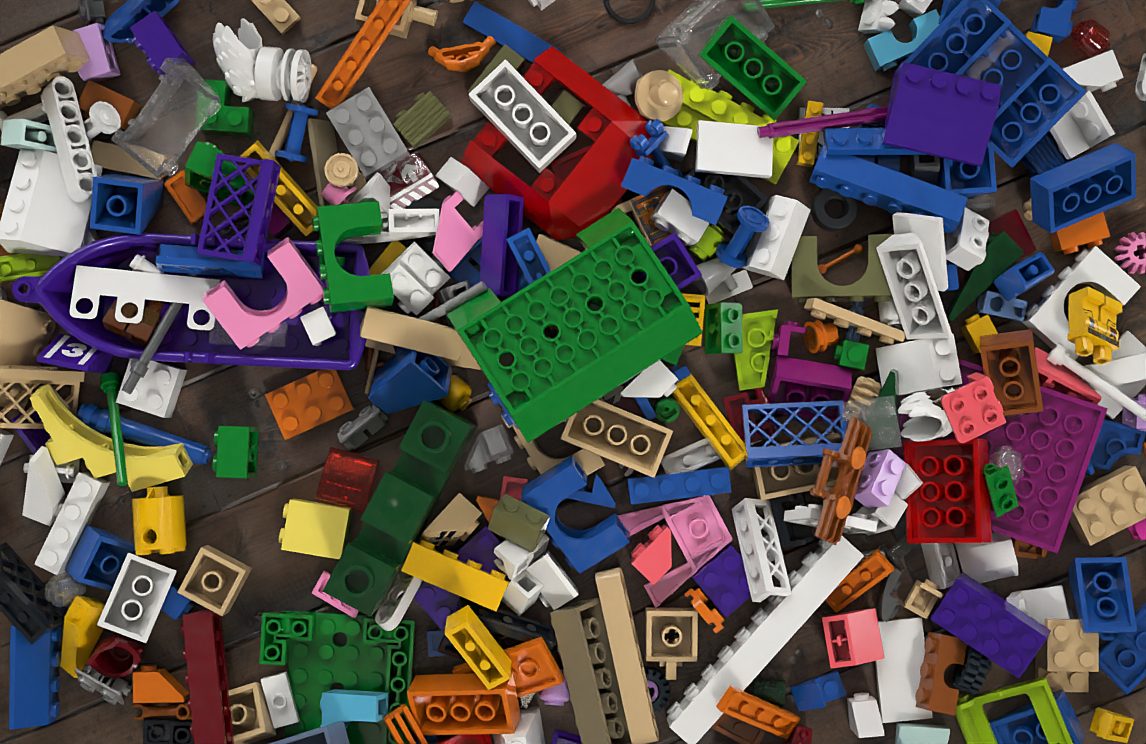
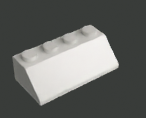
M914 233L890 236L876 249L906 339L950 338L952 332L922 241Z

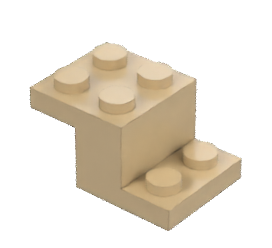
M1045 618V627L1050 629L1051 632L1036 654L1035 679L1046 677L1052 692L1062 689L1064 692H1089V672H1099V633H1083L1079 619Z

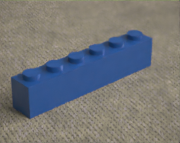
M825 145L822 147L809 181L820 188H828L839 192L842 196L863 201L869 206L885 209L891 214L902 212L943 218L944 233L950 234L954 233L960 223L968 197L853 155H826Z

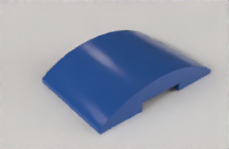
M962 0L904 61L905 63L1001 85L998 110L988 142H993L994 152L1010 167H1013L1087 93L988 0Z

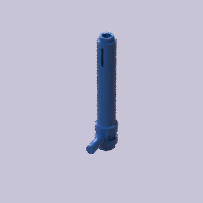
M93 403L89 405L82 404L77 418L97 432L111 434L109 409H100L98 405ZM120 416L122 437L124 439L147 447L169 446L182 443L193 463L202 465V463L207 464L209 462L212 451L208 449V446Z

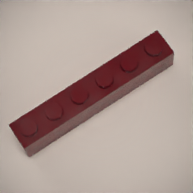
M209 609L182 615L181 633L185 639L183 657L187 663L188 670L185 680L190 691L188 708L190 713H192L190 732L194 739V744H234L221 615Z

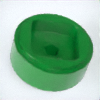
M664 396L656 401L654 412L657 419L661 422H672L679 415V405L674 398Z

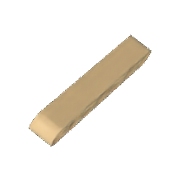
M617 567L596 572V584L632 744H647L659 741L657 723L622 569Z

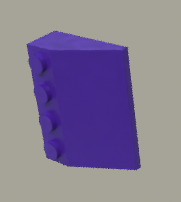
M902 62L893 75L882 144L980 167L997 114L1001 85Z

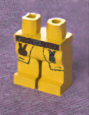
M1089 286L1069 294L1070 333L1067 334V340L1075 344V354L1080 356L1093 354V362L1103 365L1111 362L1112 351L1120 349V342L1117 341L1119 333L1116 330L1117 314L1122 313V303L1104 296V294Z

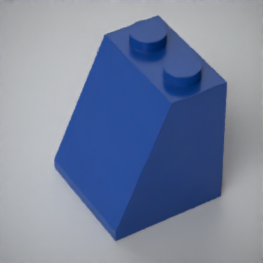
M121 174L93 177L90 228L141 235L162 205L164 180Z
M402 348L375 371L368 398L375 407L381 408L387 414L420 405L423 401L444 398L448 395L453 368L439 356Z

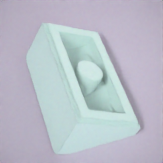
M896 722L895 744H948L950 728L946 725Z

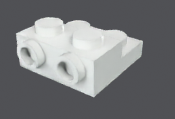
M415 241L381 273H390L393 295L400 299L398 305L407 314L412 311L416 316L434 299L433 294L450 279V276Z

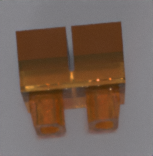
M116 297L102 320L105 329L121 337H128L130 341L146 347L162 320L161 315L164 303L162 301L150 300L147 306L144 307L141 322L125 323L119 322L115 318L118 298ZM131 302L125 303L121 308V313L125 318H133L138 313V307Z

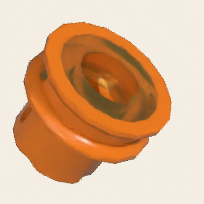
M819 320L805 323L806 333L803 334L809 352H823L828 345L837 344L839 336L835 324H823Z

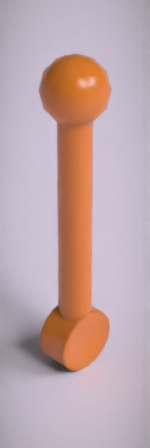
M856 244L854 249L829 263L818 265L820 274H824L828 268L851 255L862 253L863 246Z

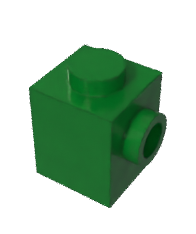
M848 340L840 341L839 345L836 344L833 359H836L835 365L858 371L864 370L869 345Z

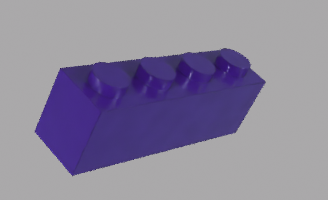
M510 194L485 195L480 282L483 281L487 289L490 288L497 298H509L517 293L519 288L520 266L506 239L522 231L524 197Z

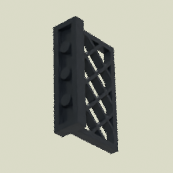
M5 542L0 545V611L32 645L43 635L63 624L68 609ZM1 552H3L9 560L2 558ZM3 566L9 568L11 573L4 571ZM18 572L22 573L26 578L20 577ZM20 585L27 587L28 591L22 590ZM35 591H38L43 597L36 595ZM37 604L43 605L45 610L38 608ZM52 609L56 610L60 616L54 614Z
M461 596L457 602L456 611L469 605L487 630L495 633L492 636L496 641L500 642L503 650L539 637L543 638L549 650H552L555 644V631L550 625L501 609L494 611ZM444 634L438 646V652L465 660L456 648L447 646L450 640ZM511 637L519 642L507 646L504 638Z

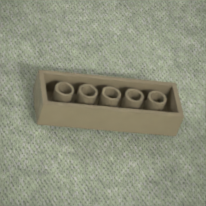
M600 598L577 601L551 612V624L555 631L558 643L557 649L561 655L564 668L563 673L567 680L570 693L569 698L573 705L576 727L579 730L582 744H632Z

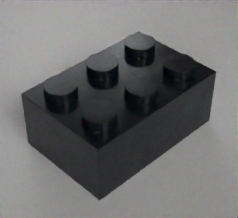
M695 166L688 175L700 179L701 186L709 189L712 184L725 190L723 195L728 196V199L716 226L732 239L741 224L737 218L739 208L747 205L760 209L768 198L744 176L695 172ZM677 187V190L689 200L685 192Z

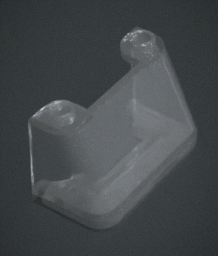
M695 0L656 36L655 41L660 49L699 88L710 90L719 84L721 75L698 56L700 51L721 21L730 15L736 18L758 39L764 41L769 36L768 33L775 26L759 0Z
M166 58L160 67L165 74H161L158 78L162 81L138 117L129 120L128 124L130 126L126 131L123 132L121 129H118L111 138L112 141L157 178L165 177L166 175L172 176L179 167L177 163L210 116H214L221 108L220 96L192 65L181 58Z

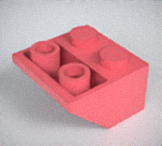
M657 524L648 534L650 539L644 545L640 542L630 552L632 556L630 559L631 564L653 585L672 567L671 530L665 524L661 527Z
M876 608L827 614L822 617L831 668L854 666L885 658Z

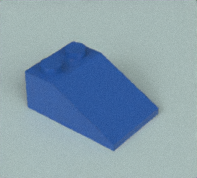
M1126 557L1074 558L1068 566L1071 594L1083 633H1136L1137 626Z
M1064 690L1053 692L1073 744H1083L1086 733ZM1032 702L989 722L999 744H1048Z

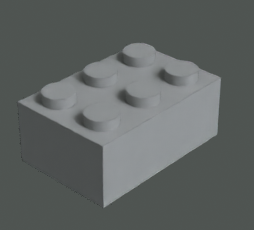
M369 87L326 112L368 181L377 172L382 174L411 156Z

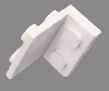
M1088 91L1049 130L1058 144L1059 151L1067 160L1115 134L1091 91Z
M1062 585L1016 591L1006 598L1007 602L1044 626L1045 618L1070 619Z

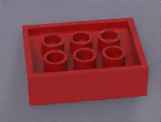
M976 438L965 443H960L956 439L919 442L905 441L904 462L909 464L923 482L918 489L906 498V503L908 504L906 508L907 543L992 542L990 494L985 479L986 476L983 473L985 466L989 464L988 439Z

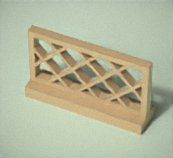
M0 365V382L6 383L3 386L0 384V395L4 393L11 401L0 411V419L4 421L0 422V428L45 429L42 420L34 422L29 417L35 411L33 407L25 412L18 404L28 394L31 396L33 394L32 390L39 384H49L62 404L76 417L80 382H84L85 372L67 367ZM14 383H20L25 390L14 399L6 390ZM64 385H72L71 394L63 400L57 391ZM15 406L22 415L15 422H9L4 415Z

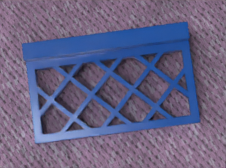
M843 400L742 405L746 468L817 465L822 463L824 456L822 454L823 448L838 452L842 446V443H831L825 437L833 429L841 435L843 442L847 430ZM838 408L839 417L832 422L823 415L826 409ZM801 410H809L815 415L808 424L797 416ZM776 411H784L790 416L783 425L772 417ZM748 412H758L765 418L756 426L748 419ZM818 418L829 426L822 435L811 427ZM793 419L804 427L797 436L786 428ZM767 421H770L778 428L772 437L760 429ZM807 430L818 438L814 444L807 445L800 439ZM783 432L792 441L788 446H781L774 439ZM756 433L767 441L762 447H751L750 439Z

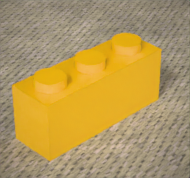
M469 605L447 617L444 634L488 690L511 678L512 661Z

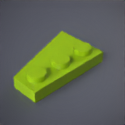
M778 309L742 314L743 352L733 353L739 391L765 387Z

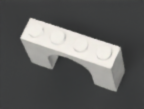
M1096 246L1088 249L1083 248L1075 256L1076 262L1071 268L1067 266L1058 275L1060 280L1055 286L1050 285L1041 294L1043 299L1038 305L1034 303L1025 312L1027 317L1022 322L1029 329H1032L1052 350L1058 343L1067 348L1066 351L1070 353L1069 357L1074 360L1079 355L1075 354V344L1067 340V334L1070 333L1069 321L1064 313V300L1070 289L1077 284H1086L1092 286L1104 294V296H1108L1125 305L1141 287Z

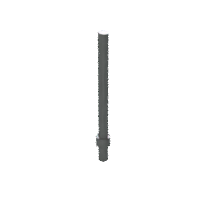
M188 274L187 276L199 277L200 274ZM172 302L138 362L135 361L130 369L131 374L124 384L122 391L131 395L140 378H144L149 369L147 366L183 303Z

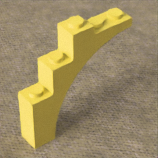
M49 384L40 386L31 395L30 400L32 407L37 411L44 423L45 430L51 436L45 445L56 465L83 458L87 469L91 471L94 479L115 473L116 467L112 438L95 431L75 417L58 399ZM123 442L128 485L132 492L185 477L193 465L182 443L169 446L145 447Z

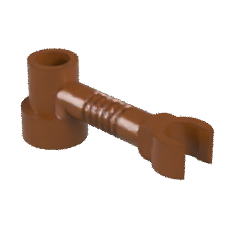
M188 699L180 705L152 706L147 703H138L133 706L135 708L140 707L143 711L142 715L134 717L135 720H142L151 716H177L180 720L192 719V713H190L188 708Z

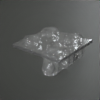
M894 395L843 402L844 411H842L843 421H846L847 427L851 416L871 427L873 433L867 451L902 446Z

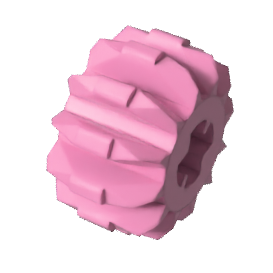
M1135 232L1129 233L1127 238H1120L1121 245L1114 248V250L1120 253L1114 260H1121L1122 263L1119 267L1121 269L1128 267L1129 274H1134L1136 271L1138 274H1143L1146 271V234L1144 232L1138 235ZM1138 250L1140 255L1135 257L1134 251Z

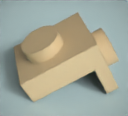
M928 579L924 583L916 580L902 606L927 619L938 597L942 599L944 594L938 591L940 586Z

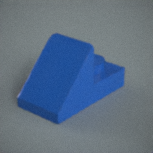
M597 473L595 474L592 492L587 491L588 486H584L566 497L615 508L613 498Z
M837 670L790 686L798 711L826 707V702L846 696Z

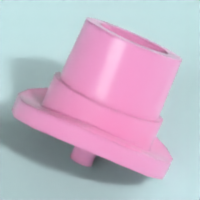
M329 183L321 193V196L330 205L351 204L348 199L357 188L352 187L348 189L346 186L338 187Z

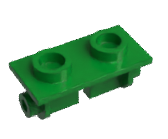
M993 463L987 464L983 473L986 476L985 479L994 513L998 518L1019 505L1009 466L1006 465L998 468Z

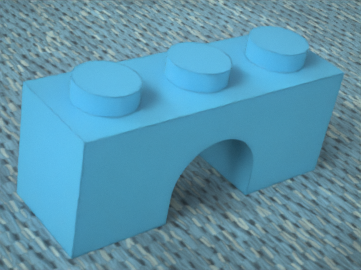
M937 9L914 18L908 26L912 33V41L909 43L897 41L891 29L867 39L863 46L875 72L881 69L886 72L897 67V62L907 59L940 25L938 24L940 16Z

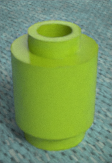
M714 224L708 225L699 241L693 244L689 251L704 262L707 258L712 257L718 244L725 241L722 236L724 232Z

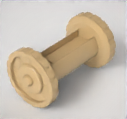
M345 153L335 154L327 160L324 173L332 185L338 187L346 186L348 189L352 187L357 188L348 199L350 202L367 184L364 175L359 172L356 160L351 155Z

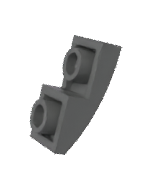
M895 569L882 579L878 592L877 617L885 622L895 616L899 607L896 605L899 600L890 596L892 591L895 592L898 589L902 580L899 578L901 572Z

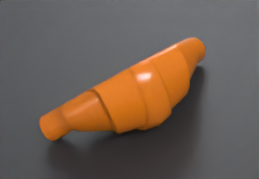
M488 36L482 43L475 42L468 45L442 48L441 50L431 46L428 54L448 70L468 72L480 65V62L490 52L489 49L496 44V41L492 36Z

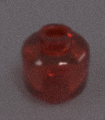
M1093 19L1079 22L1071 33L1073 47L1088 57L1104 53L1110 45L1109 30Z

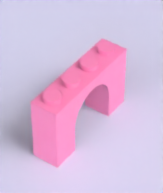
M289 237L267 251V257L281 274L287 285L285 297L274 308L259 311L245 306L225 280L203 294V302L240 350L245 346L248 348L252 347L260 340L259 337L267 331L268 333L274 332L281 326L280 322L288 317L292 319L302 312V308L308 303L313 305L323 298L322 290L325 289L324 284Z

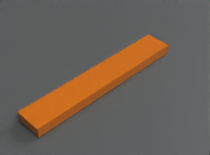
M379 0L315 99L329 109H333L345 101L412 0Z

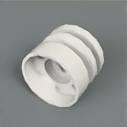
M262 47L258 52L254 71L255 89L258 98L261 100L278 101L283 96L286 102H306L311 88L312 75L309 52L303 49L297 51L288 49L284 54L283 50L278 47Z

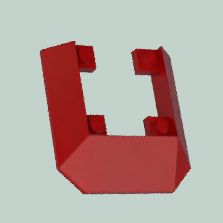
M551 46L533 59V65L523 78L541 97L555 80L591 108V111L577 127L578 130L594 141L591 148L564 181L545 168L532 186L529 187L494 159L508 139L487 122L473 141L470 140L460 163L469 168L497 194L524 197L523 214L555 240L577 238V233L610 213L628 190L621 187L632 158L638 160L640 157H637L636 151L631 147L630 140L635 135L638 137L640 134L644 135L647 140L651 136L645 130V125L649 122L645 117L641 116L636 110ZM650 153L648 156H643V157H646V158L652 160L653 154Z

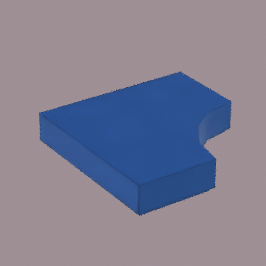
M1104 419L1090 458L1091 465L1095 469L1109 472L1113 463L1120 457L1128 454L1140 455L1146 431H1139L1128 425Z

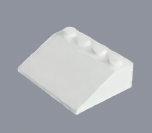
M20 149L0 220V244L7 252L66 257L83 247L91 217L92 196L84 202H76L69 197L58 154L45 150ZM74 160L75 164L80 167L79 163ZM94 164L97 176H101L102 166ZM80 184L82 189L86 191V188Z

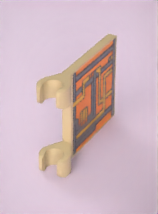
M665 185L657 187L647 196L640 195L617 205L611 211L613 212L618 208L625 214L631 211L643 237L649 246H652L672 234L668 230L662 231L654 224L655 221L650 217L664 194L673 188H667Z

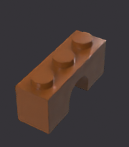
M928 632V638L924 644V661L920 667L921 678L919 688L916 691L915 707L955 716L959 690L949 688L945 684L944 671L950 664L964 665L967 643L957 637Z

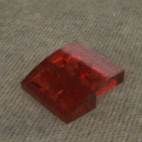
M330 447L319 482L316 499L364 512L379 460Z

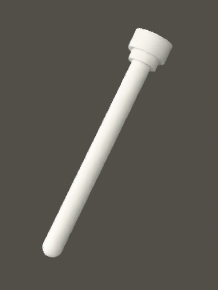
M1060 343L1053 348L1046 358L1054 365L1058 364L1061 366L1063 364L1146 422L1145 408L1069 357L1070 353L1066 351L1067 348Z

